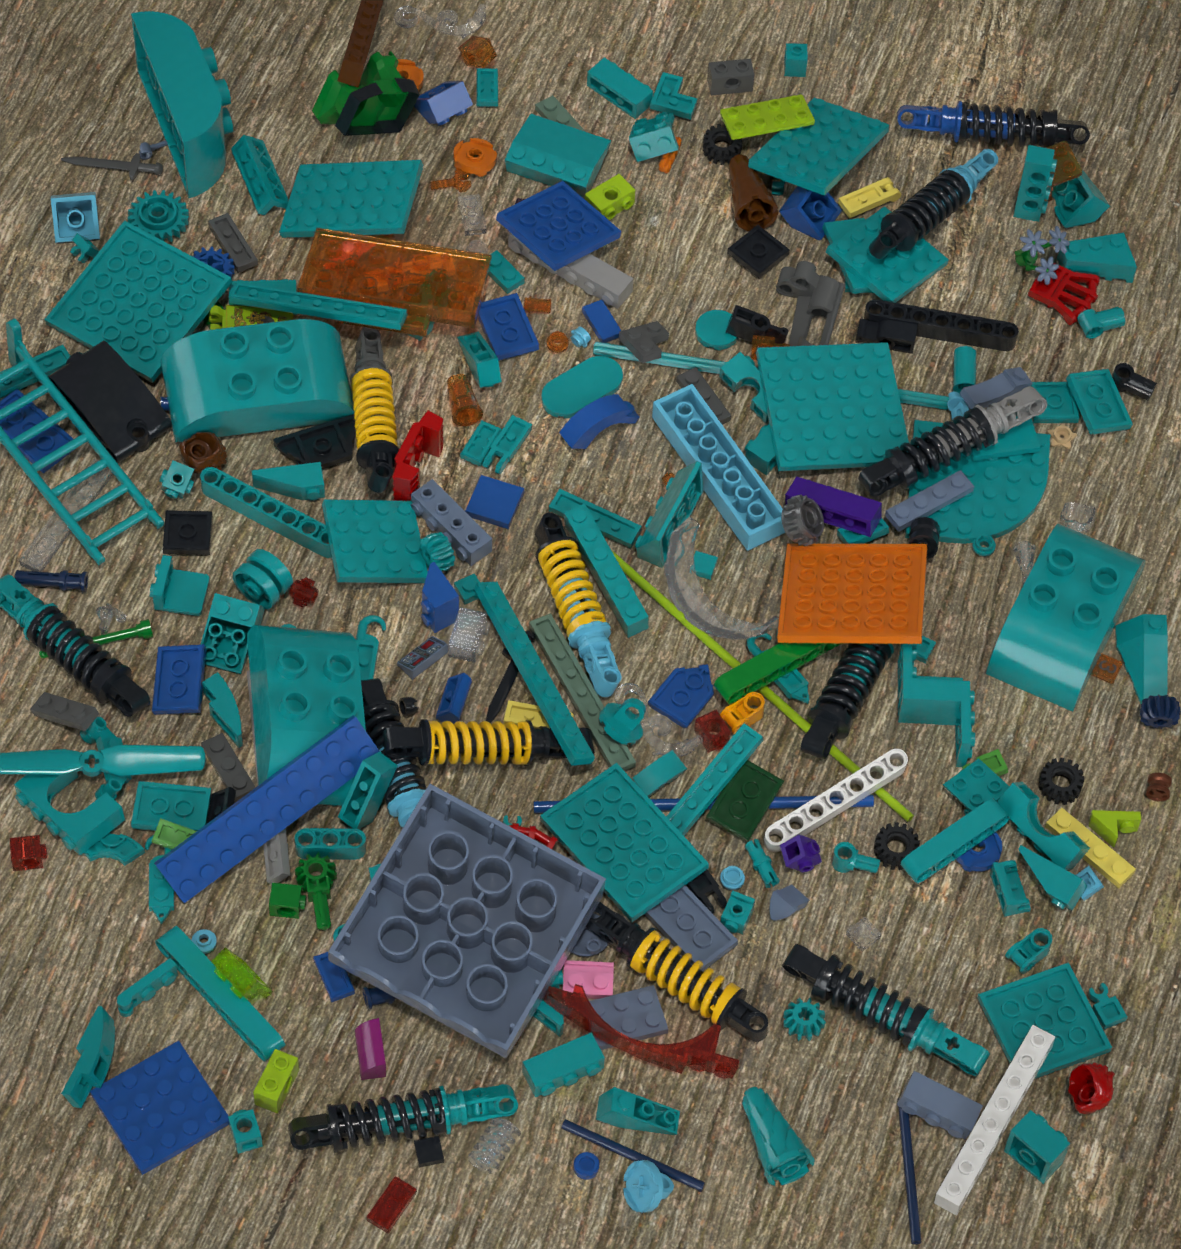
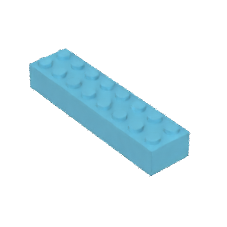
M688 385L654 401L653 420L686 466L696 461L702 463L703 490L745 549L749 551L784 534L785 531L781 518L783 508L694 385Z

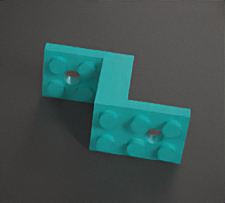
M901 644L898 657V723L955 725L956 767H963L966 765L967 759L972 758V747L975 746V732H972V726L975 723V711H972L975 692L970 690V681L916 678L917 667H914V661H916L917 649L912 644Z

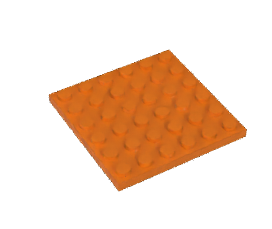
M787 543L777 634L778 643L922 644L927 544H811L799 546L798 543Z

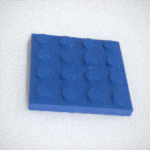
M564 181L497 213L496 220L554 271L613 242L621 236L620 229Z
M180 1041L173 1043L102 1084L101 1088L96 1087L90 1091L91 1097L141 1175L229 1125L228 1114Z

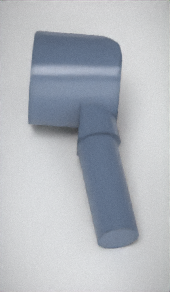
M167 141L149 145L147 142L141 143L139 151L141 159H150L153 155L152 151L167 146Z

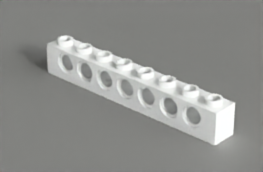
M1032 1025L937 1191L934 1204L956 1216L958 1215L1051 1051L1055 1036Z

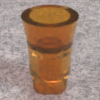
M460 373L452 375L447 380L452 421L458 426L473 425L482 418L483 410L475 397L467 376Z

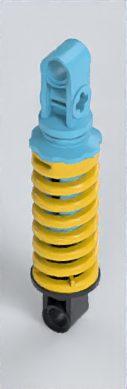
M545 513L535 530V536L540 545L536 551V559L542 567L548 587L551 589V595L555 599L556 608L559 610V616L563 620L564 628L567 630L569 646L578 649V653L584 660L586 671L589 673L596 693L602 697H610L622 678L608 639L611 634V627L606 622L604 613L601 612L600 603L597 602V594L593 591V584L589 581L588 572L585 571V563L581 561L582 556L578 551L579 544L577 540L566 535L558 515Z

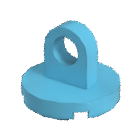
M648 1160L634 1161L628 1166L624 1174L623 1181H626V1188H623L627 1204L636 1212H652L658 1207L661 1199L667 1198L674 1189L672 1180L667 1175L660 1173L656 1165Z

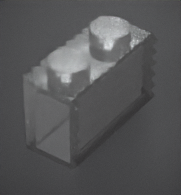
M459 607L448 644V656L450 658H458L459 660L462 659L474 663L477 656L483 654L485 641H482L484 635L488 636L491 622L487 621V613Z

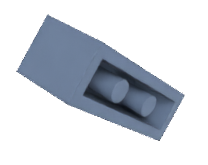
M913 1071L907 1080L896 1104L904 1112L917 1115L925 1119L929 1125L939 1126L947 1130L951 1136L966 1139L971 1133L983 1105L916 1071Z

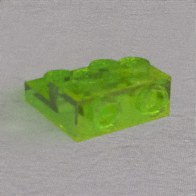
M225 947L211 961L216 966L214 972L224 982L228 979L232 983L230 989L240 999L244 996L251 1001L258 994L267 998L273 992L240 956Z

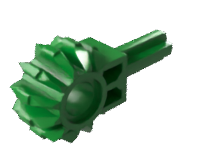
M317 852L315 857L307 854L306 860H299V867H296L295 875L297 876L296 883L302 885L304 892L307 891L308 902H313L317 929L325 931L331 928L328 899H331L330 888L334 886L333 880L337 879V872L335 871V863L330 862V857L327 855L321 858L320 853ZM316 871L321 873L318 876L311 875V873Z

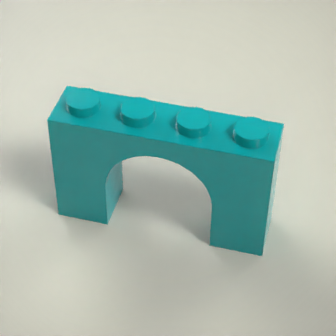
M77 772L65 775L27 774L14 784L17 793L15 797L20 805L29 807L36 820L44 821L52 835L60 836L66 848L70 851L73 849L79 855H82L125 821L122 806L107 792L79 812L63 813L51 806L57 793L79 777Z

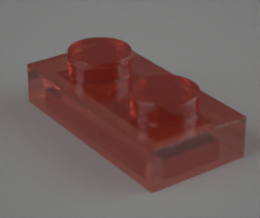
M395 1176L367 1215V1221L389 1234L417 1194V1189Z

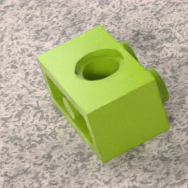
M617 174L585 193L584 199L604 217L611 220L616 214L623 210H628L635 204V189L620 174Z
M277 1049L274 1050L253 1091L255 1105L274 1113H279L299 1072L298 1057Z

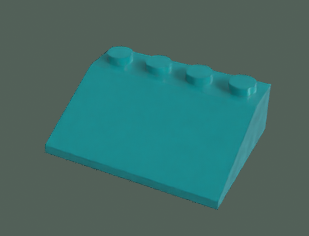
M530 114L509 148L505 158L506 170L549 186L564 181L580 196L585 197V193L592 189L610 147L611 140Z
M696 461L677 471L674 478L671 477L669 479L665 496H661L658 499L655 507L657 511L654 516L648 518L644 535H640L635 543L638 558L663 568L703 493L701 462Z

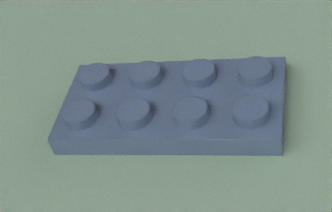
M686 885L644 914L666 938L670 939L674 946L678 945L681 947L682 955L686 953L692 954L691 964H694L697 960L702 961V971L738 945V940Z

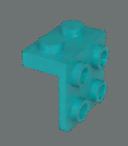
M662 112L649 120L642 118L637 120L632 126L629 141L637 162L679 149L672 129L675 118L673 113Z
M163 555L161 563H157L155 568L156 582L152 583L150 587V597H153L154 609L194 616L201 615L210 582L209 575L173 569L172 556Z

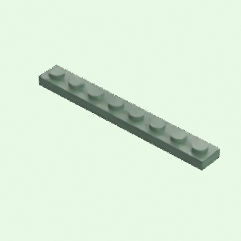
M551 613L530 621L529 627L531 631L534 632L536 640L585 726L591 730L592 738L608 766L611 767L618 763L624 771L636 767V761L627 745L615 741L605 732V724L599 720V715L604 705Z

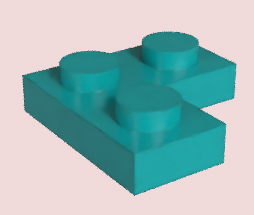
M663 72L651 100L650 109L667 112L668 114L673 113L675 116L691 120L698 98L679 94L683 84V77Z

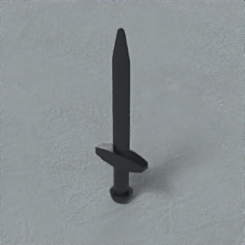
M530 630L525 631L529 640L534 642V632ZM507 648L502 650V654L511 661L489 705L486 721L489 723L500 712L519 672Z

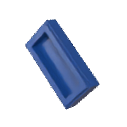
M603 300L582 307V313L600 342L607 343L619 338L621 329Z
M328 952L313 957L331 1003L355 994L347 971L330 962Z

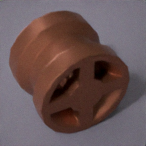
M1151 773L1148 776L1147 782L1149 787L1146 789V796L1153 801L1168 800L1172 778L1165 773Z

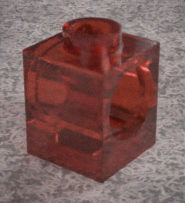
M717 709L695 719L694 731L707 752L722 750L730 740L731 731Z
M40 835L10 838L13 871L43 868V859H47L46 844H41Z

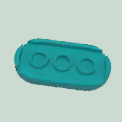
M606 356L588 358L549 381L544 386L541 395L542 406L551 416L557 418L560 416L564 417V419L572 418L579 410L591 402L616 393L620 389L623 380L622 368L615 360Z

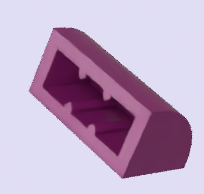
M376 1018L360 1024L355 1029L361 1080L386 1077V1062L380 1020Z

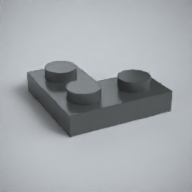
M658 321L619 332V340L641 363L661 358L662 350L656 344L667 341L669 338V332Z

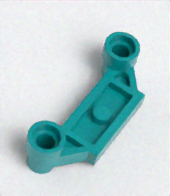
M96 717L86 731L80 730V736L86 743L94 744L96 742L98 752L113 746L123 745L122 739L116 737L106 727V721L101 717ZM104 772L106 782L95 792L96 799L107 792L115 800L123 784H127L132 779L131 775L118 776Z

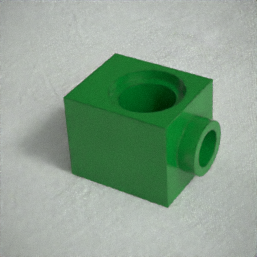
M272 883L269 899L270 916L299 919L300 911L305 910L307 896L302 894V885Z

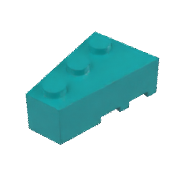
M1124 232L1069 241L1070 245L1066 246L1067 252L1064 254L1061 249L1058 252L1057 260L1059 265L1073 272L1095 274L1099 277H1105V280L1112 281V278L1125 279L1127 283H1133L1137 266Z

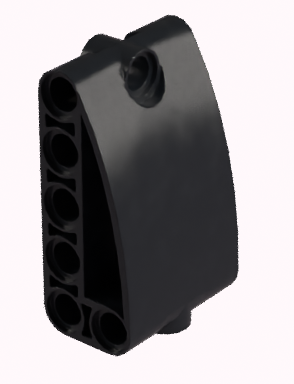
M104 340L83 354L81 352L72 354L65 366L48 376L117 463L132 455L134 451H146L150 447V440L156 439L172 428L171 419L150 390L122 357Z

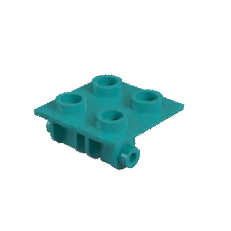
M979 758L943 784L966 807L964 810L965 815L991 798L998 801L1010 787Z

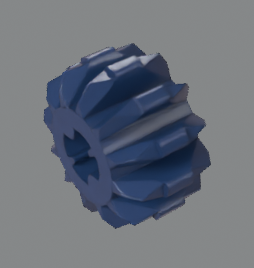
M1158 694L1157 696H1149L1142 700L1140 717L1141 722L1145 726H1152L1153 729H1162L1163 727L1170 728L1172 725L1178 724L1181 707H1179V702L1176 701L1175 697H1169L1168 695L1160 696Z

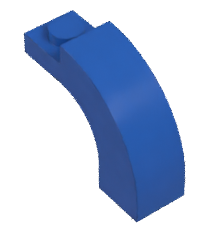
M618 394L599 398L583 407L564 425L559 433L571 449H586L593 439L605 428L618 423L635 424L640 417L635 412V408L631 403L623 401Z

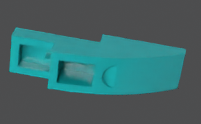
M102 1006L97 1007L76 1047L81 1057L77 1061L61 1093L76 1108H82L92 1087L101 1088L111 1064L115 1044L114 1020Z

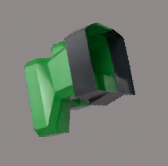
M389 51V56H382L380 52H376L370 56L362 74L359 87L338 82L339 73L336 70L332 71L323 85L312 112L321 124H335V127L344 136L400 133L420 94L414 80L403 79L397 71L398 60L392 51Z

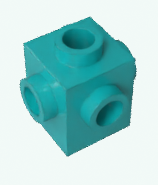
M172 460L169 470L164 469L159 482L163 483L161 490L165 491L164 494L170 498L177 499L180 497L183 499L184 494H190L194 481L191 480L194 469Z

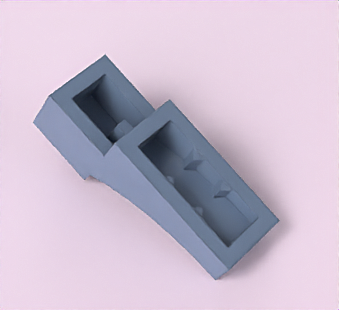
M1021 367L1005 369L1003 373L982 383L964 387L960 395L970 409L975 405L987 408L990 404L997 403L1005 397L1031 386L1033 383Z

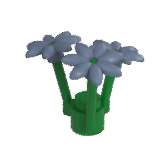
M1056 226L1055 231L1049 230L1052 239L1048 242L1045 239H1040L1041 231H1037L1034 235L1028 229V237H1020V240L1026 243V245L1020 250L1015 251L1016 263L1021 267H1025L1026 271L1034 270L1039 272L1040 275L1037 281L1044 279L1045 284L1049 285L1050 277L1057 279V275L1053 271L1057 270L1059 265L1053 264L1054 258L1052 256L1047 261L1041 258V266L1033 265L1038 259L1037 252L1044 254V249L1054 246L1056 253L1061 249L1065 254L1067 252L1066 246L1070 245V242L1064 239L1067 233L1065 231L1061 232L1060 228Z

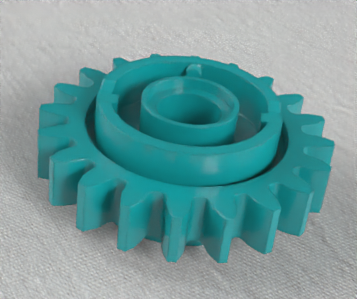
M153 190L152 196L145 192L144 199L137 197V203H131V209H128V222L162 241L167 238L170 242H173V235L180 238V231L185 232L186 225H189V210L186 207V202H181L180 196L174 199L173 192L166 196L165 190L160 195L157 194L156 190Z

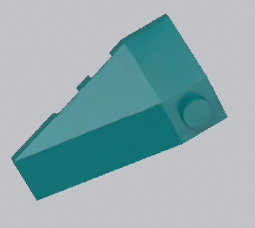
M1060 144L1055 149L1053 159H1057L1052 182L1053 191H1051L1052 197L1056 202V207H1054L1055 214L1065 228L1095 222L1110 205L1065 147Z
M1142 614L1116 625V649L1123 658L1126 672H1129L1133 681V688L1140 704H1142L1143 699L1149 696L1167 695V615Z

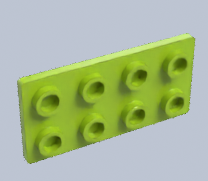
M801 94L720 110V115L732 140L815 124V119Z

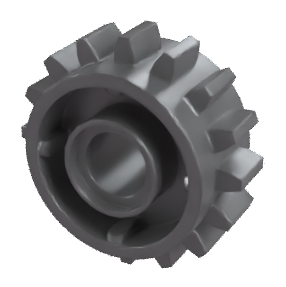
M797 495L788 499V504L784 505L781 515L782 525L787 536L793 542L798 543L799 546H808L819 541L818 537L821 536L824 529V519L818 504L806 495Z

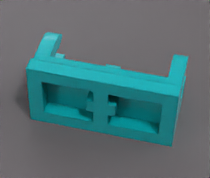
M1015 860L994 862L990 871L1004 917L1030 912L1031 910L1029 899L1026 898L1017 872Z

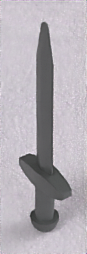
M136 153L131 162L88 157L61 158V161L75 165L129 170L130 180H134L139 172L155 173V175L163 173V165L161 163H141L140 153Z

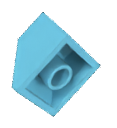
M96 192L51 196L55 243L70 242L77 233L89 240L100 239Z

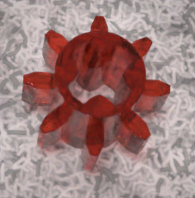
M307 577L301 579V581H294L289 595L294 598L293 604L303 608V606H307V604L312 605L315 602L319 590L314 586L315 581Z

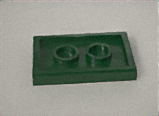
M747 760L721 791L708 812L706 820L748 843L783 786L784 780Z

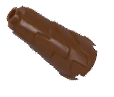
M742 154L735 155L729 162L730 189L735 221L745 231H750L756 225L765 229L777 219L779 214L778 206L757 171L748 167L749 158Z

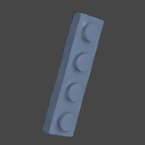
M960 470L886 510L885 516L899 532L909 527L915 519L927 517L973 492L974 485Z

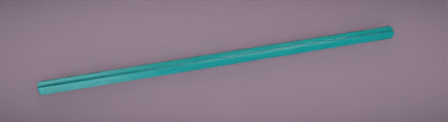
M595 342L593 354L640 362L626 346ZM662 352L661 358L645 363L690 370L696 367L698 371L720 374V368L727 362ZM898 389L901 403L948 409V396Z

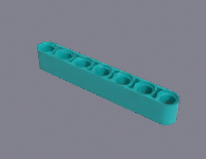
M207 467L202 470L200 480L204 495L322 557L332 558L330 544H326L329 542L325 524L217 468Z
M174 926L155 940L161 953L167 959L171 958L177 964V970L261 1060L266 1062L275 1049L281 1050L285 1047V1042L281 1035L178 926Z

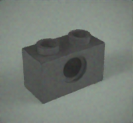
M751 58L709 62L707 81L710 95L753 92L755 74Z

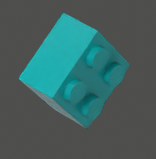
M1030 1110L1010 1131L1004 1151L1044 1184L1063 1164L1070 1142L1062 1132L1055 1131L1049 1126L1043 1116L1035 1114Z

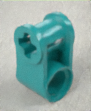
M1037 928L1024 939L1015 943L1006 952L1005 957L1012 959L1020 968V973L1025 974L1049 954L1053 940L1052 934L1047 929ZM1042 941L1045 945L1039 946L1035 942Z

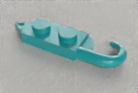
M376 615L364 617L360 620L355 641L358 647L361 680L374 679L379 650L378 639L366 634L367 627L370 623L377 622L381 625L382 631L386 630L385 621Z
M757 631L749 635L747 647L754 657L764 652L756 645L755 640L759 637L771 640L772 637L768 633ZM797 669L774 681L789 699L794 698L804 703H809V682Z
M154 835L146 841V850H149ZM164 847V855H166L171 849ZM164 855L154 857L149 863V911L154 913L160 924H163L169 913L174 911V890L154 864Z

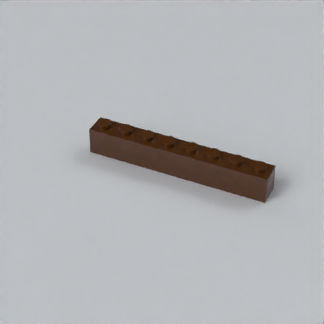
M361 0L342 62L338 82L359 87L384 0Z

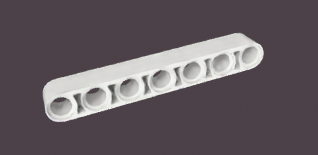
M901 749L890 750L775 822L765 832V848L771 852L781 851L780 844L799 834L807 835L896 779L905 771L908 762L907 754ZM897 759L902 765L893 766L890 760ZM873 771L879 772L882 778L874 779L870 773ZM858 784L862 790L855 792L850 788V785ZM833 796L839 797L842 803L833 804L830 798ZM812 809H817L822 813V815L819 817H814L810 814L809 811ZM791 822H798L802 828L795 830L789 824ZM776 834L782 840L780 842H772L769 836Z

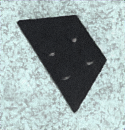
M354 414L273 439V445L297 465L321 462L322 469L350 461L353 458L356 436Z

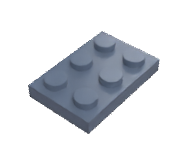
M654 985L584 1002L581 1006L589 1033L592 1032L601 1050L668 1033V1026Z

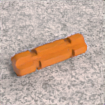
M675 136L680 148L682 140L680 137ZM678 151L663 154V159H661L658 168L660 172L668 173Z

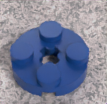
M996 832L977 844L979 847L984 848L981 852H976L971 848L956 859L965 871H986L992 868L994 862H999L1003 846L1001 838Z

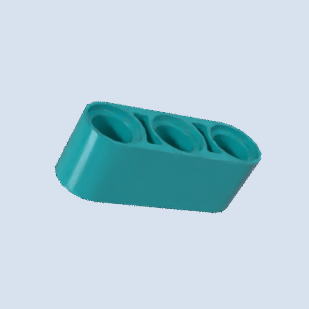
M304 828L297 831L294 837L296 854L302 859H306L307 854L315 857L317 852L320 853L321 858L328 855L330 860H357L366 854V836L360 829ZM303 842H309V843H311V844L306 845V846L301 845ZM329 842L335 843L332 846L326 845ZM356 842V843H359L360 845H358V846H352V845H350V844Z

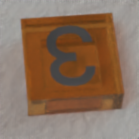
M1101 653L1092 671V676L1114 684L1123 662Z

